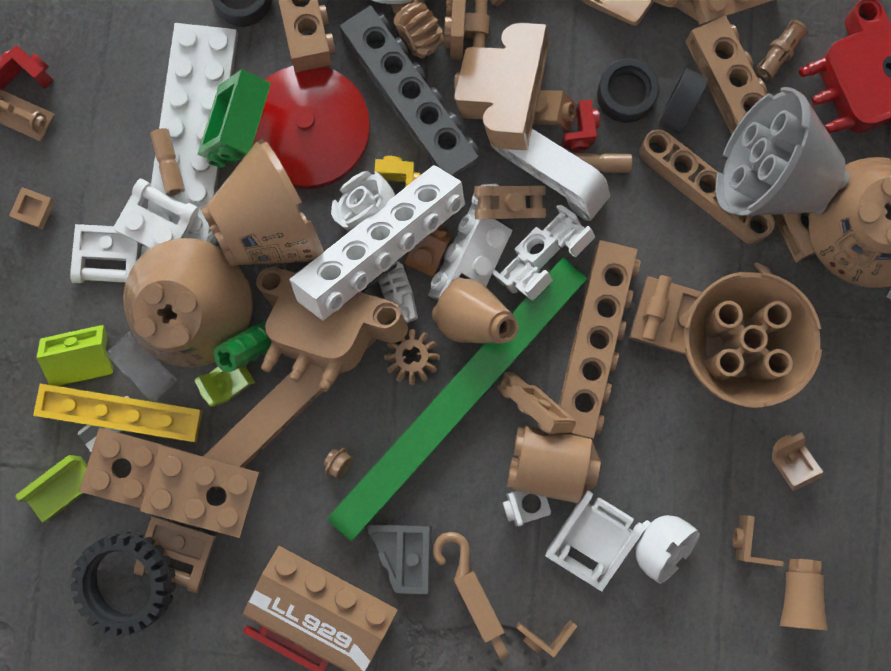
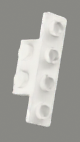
M482 184L481 186H499V185H497V184ZM474 194L472 196V205L467 215L459 223V232L454 242L445 252V261L440 271L431 281V290L428 296L433 299L439 300L442 292L460 275L487 286L513 231L495 219H475V210L478 209V196H474Z

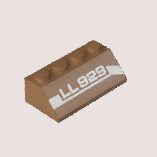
M278 546L263 571L242 615L344 671H366L398 609Z

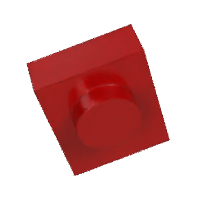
M592 99L578 102L576 108L578 132L564 134L561 142L562 148H570L573 152H579L589 149V146H593L597 137L596 129L600 127L598 109L593 110Z

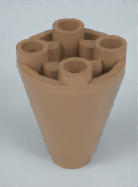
M455 278L442 292L437 305L432 311V318L437 323L441 333L446 338L457 343H507L513 340L518 332V322L513 314L484 284L473 279Z

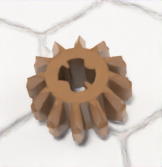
M415 1L401 8V11L396 14L394 18L396 31L412 55L421 59L427 55L430 56L444 42L442 28L439 26L438 20L433 16L432 11L428 10L425 4Z
M414 329L409 330L410 339L405 340L403 338L399 341L400 345L388 343L387 346L396 353L384 355L386 361H396L387 368L388 372L394 373L400 369L396 380L402 382L406 374H408L410 385H415V375L419 374L423 382L428 381L424 370L426 369L431 373H436L437 368L428 363V361L440 360L439 354L429 353L437 347L436 342L433 341L424 345L428 338V334L425 332L421 334L419 340H415L416 334ZM414 350L418 351L417 355L421 360L418 363L413 361L410 365L406 364L407 358L404 354L406 352L412 354Z

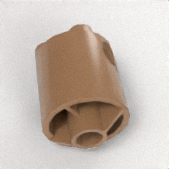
M525 425V427L518 426L513 455L519 457H512L507 487H511L519 492L579 504L586 490L591 491L596 487L601 461L592 439L567 433L549 434L538 427Z

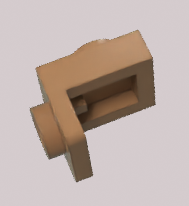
M540 90L533 125H557L562 131L569 132L572 121L576 117L575 101L564 91Z
M802 432L794 436L786 435L780 438L773 446L772 461L793 492L823 476L822 469L805 447L806 437Z

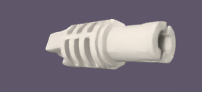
M396 261L397 267L380 279L379 284L385 300L397 304L406 322L409 323L418 319L413 292L403 264Z

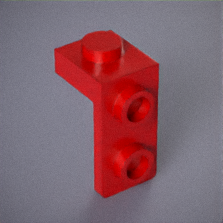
M15 45L0 57V89L3 90L23 69L46 89L53 81L46 73L49 66L35 53L29 57L19 46Z

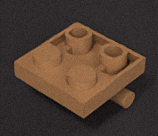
M446 0L444 49H450V60L462 61L464 38H473V47L485 48V39L489 36L490 16L487 15L488 0H475L474 13L465 12L466 0Z
M660 275L659 279L647 276L643 284L628 339L686 356L684 346L685 324L692 305L702 292L672 283V278Z

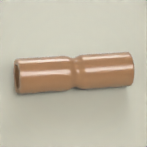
M156 129L150 133L156 159L159 162V171L165 193L168 196L183 193L185 188L178 163L175 160L176 155L169 129Z
M572 153L603 173H631L632 170L631 154L604 153L598 155L595 153Z

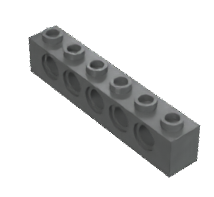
M370 5L340 25L343 40L431 165H435L456 179H459L478 166V154L480 151L472 138L466 139L459 130L462 126L453 112L448 114L442 106L444 100L435 87L429 88L424 80L426 75L417 62L412 64L406 54L409 52L401 38L397 37L395 39L389 31L391 26L382 12L377 14ZM376 40L384 43L378 49L369 47V44ZM391 65H398L402 68L396 74H390L386 71ZM408 90H416L420 95L415 99H408L404 96V93ZM428 114L434 115L438 119L434 124L430 125L421 121L422 117ZM449 139L456 146L451 150H444L439 146V143L442 140Z

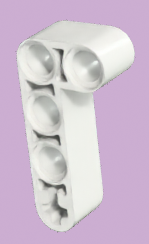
M533 129L527 151L501 149L491 144L501 156L565 196L572 211L586 221H591L610 198L607 180L597 169Z

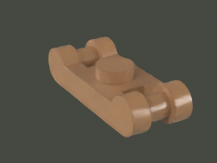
M474 186V196H478V209L475 210V219L546 218V208H543V195H546V186ZM525 196H530V208H526Z

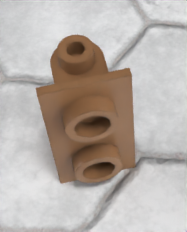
M0 89V124L41 142L55 114Z

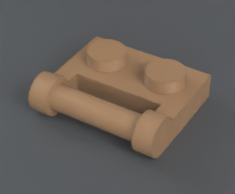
M152 516L144 538L151 537L154 539L153 546L155 547L161 545L165 550L161 554L162 556H169L172 559L194 565L192 574L174 569L176 576L171 579V582L185 586L187 591L197 594L202 586L204 573L217 536ZM137 559L134 574L144 577L148 572L145 566Z

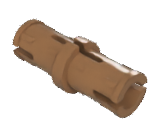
M791 20L778 39L773 40L767 55L755 68V72L759 77L771 81L781 65L791 59L796 45L808 32L807 27L802 22Z

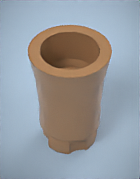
M788 559L789 572H786L784 605L779 626L828 631L824 602V575H821L822 561Z

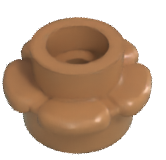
M341 448L339 451L333 449L324 460L326 475H333L335 478L340 479L349 471L353 463V457L347 454L348 450L346 448Z

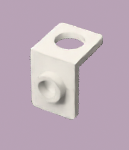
M519 491L507 493L508 501L503 502L508 521L514 520L516 526H522L523 523L549 516L551 510L547 497L537 495L541 501V506L537 512L528 513L522 508V499L530 493Z

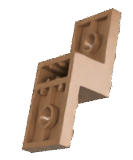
M99 427L79 492L138 507L144 513L240 538L259 472ZM122 458L127 459L132 466L131 473L125 478L118 477L113 470L115 462ZM213 486H220L226 491V501L221 505H212L207 499V492Z

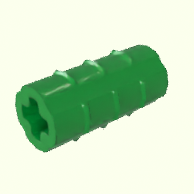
M262 321L254 326H250L247 330L237 333L233 338H228L224 343L218 345L213 352L217 366L224 372L232 373L240 367H245L247 363L255 361L262 354L266 355L272 343L266 333V322Z

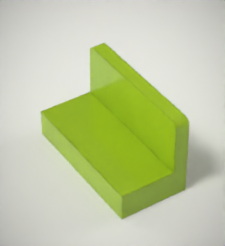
M104 325L40 339L37 360L49 385L61 386L113 374L114 367L106 351L108 334Z
M68 455L16 494L15 497L18 502H28L42 523L48 522L85 494L79 492L87 464L81 456Z

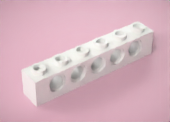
M433 165L390 199L386 207L366 218L289 279L297 302L323 321L332 313L338 311L343 304L355 294L365 289L371 281L382 272L388 270L393 263L405 253L411 251L416 244L434 232L443 222L453 214H456L465 205L461 181Z

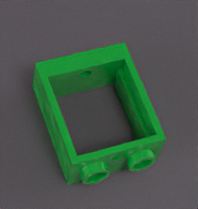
M241 69L218 85L197 155L207 158V163L220 168L227 167L244 158L252 148L271 82Z

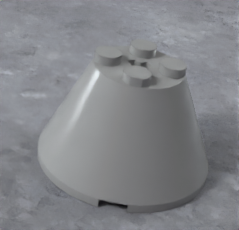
M783 87L780 90L782 92L775 96L768 93L746 113L737 125L723 152V156L727 157L723 174L718 172L716 177V197L720 207L726 212L736 216L795 213L820 215L825 211L836 192L844 188L848 183L850 173L845 170V159L801 92L790 87Z

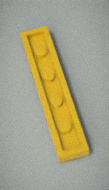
M40 383L33 416L197 443L203 410Z

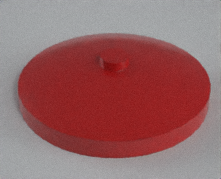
M293 66L275 72L265 79L271 82L252 147L262 139L264 142H267L283 166L294 188H321L347 176L362 159L370 136V119L367 106L357 87L344 75L328 67L295 73Z

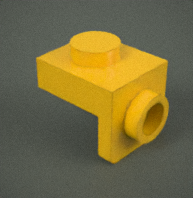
M385 156L383 160L375 159L374 172L379 173L386 181L406 182V188L420 177V173L415 172L414 162L402 161V158L397 156Z

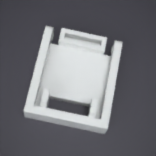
M586 490L579 504L576 505L550 544L545 556L598 590L603 591L643 533L645 525L638 522L633 530L629 529L633 522L632 517L599 497L593 505L589 504L593 493ZM570 546L598 562L593 571L567 555Z

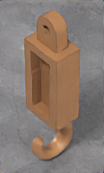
M443 533L436 539L433 545L434 559L439 565H444L446 560L441 553L443 546L448 542L458 544L460 547V559L454 582L484 642L486 643L491 640L500 660L503 661L510 657L500 637L505 632L473 569L469 571V542L460 533Z

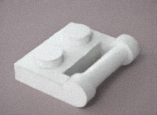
M140 178L134 185L132 195L113 229L151 249L168 240L185 238L198 214L199 208L191 203L186 205L152 188L151 183ZM147 199L179 215L180 220L176 225L141 207L144 200Z
M75 224L70 273L72 283H84L85 280L126 282L132 267L140 258L141 244L113 229L114 226ZM85 260L126 261V270L86 268Z

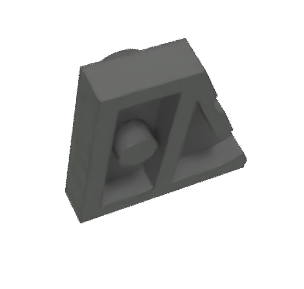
M367 525L368 534L373 538L379 552L378 556L389 574V581L394 592L430 594L432 526Z

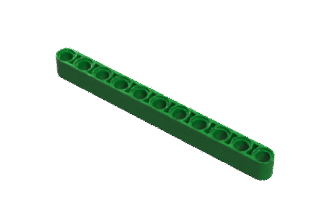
M564 257L549 272L553 281L533 301L526 297L512 313L518 322V332L515 338L507 343H485L327 518V521L350 542L360 534L586 282L588 278Z

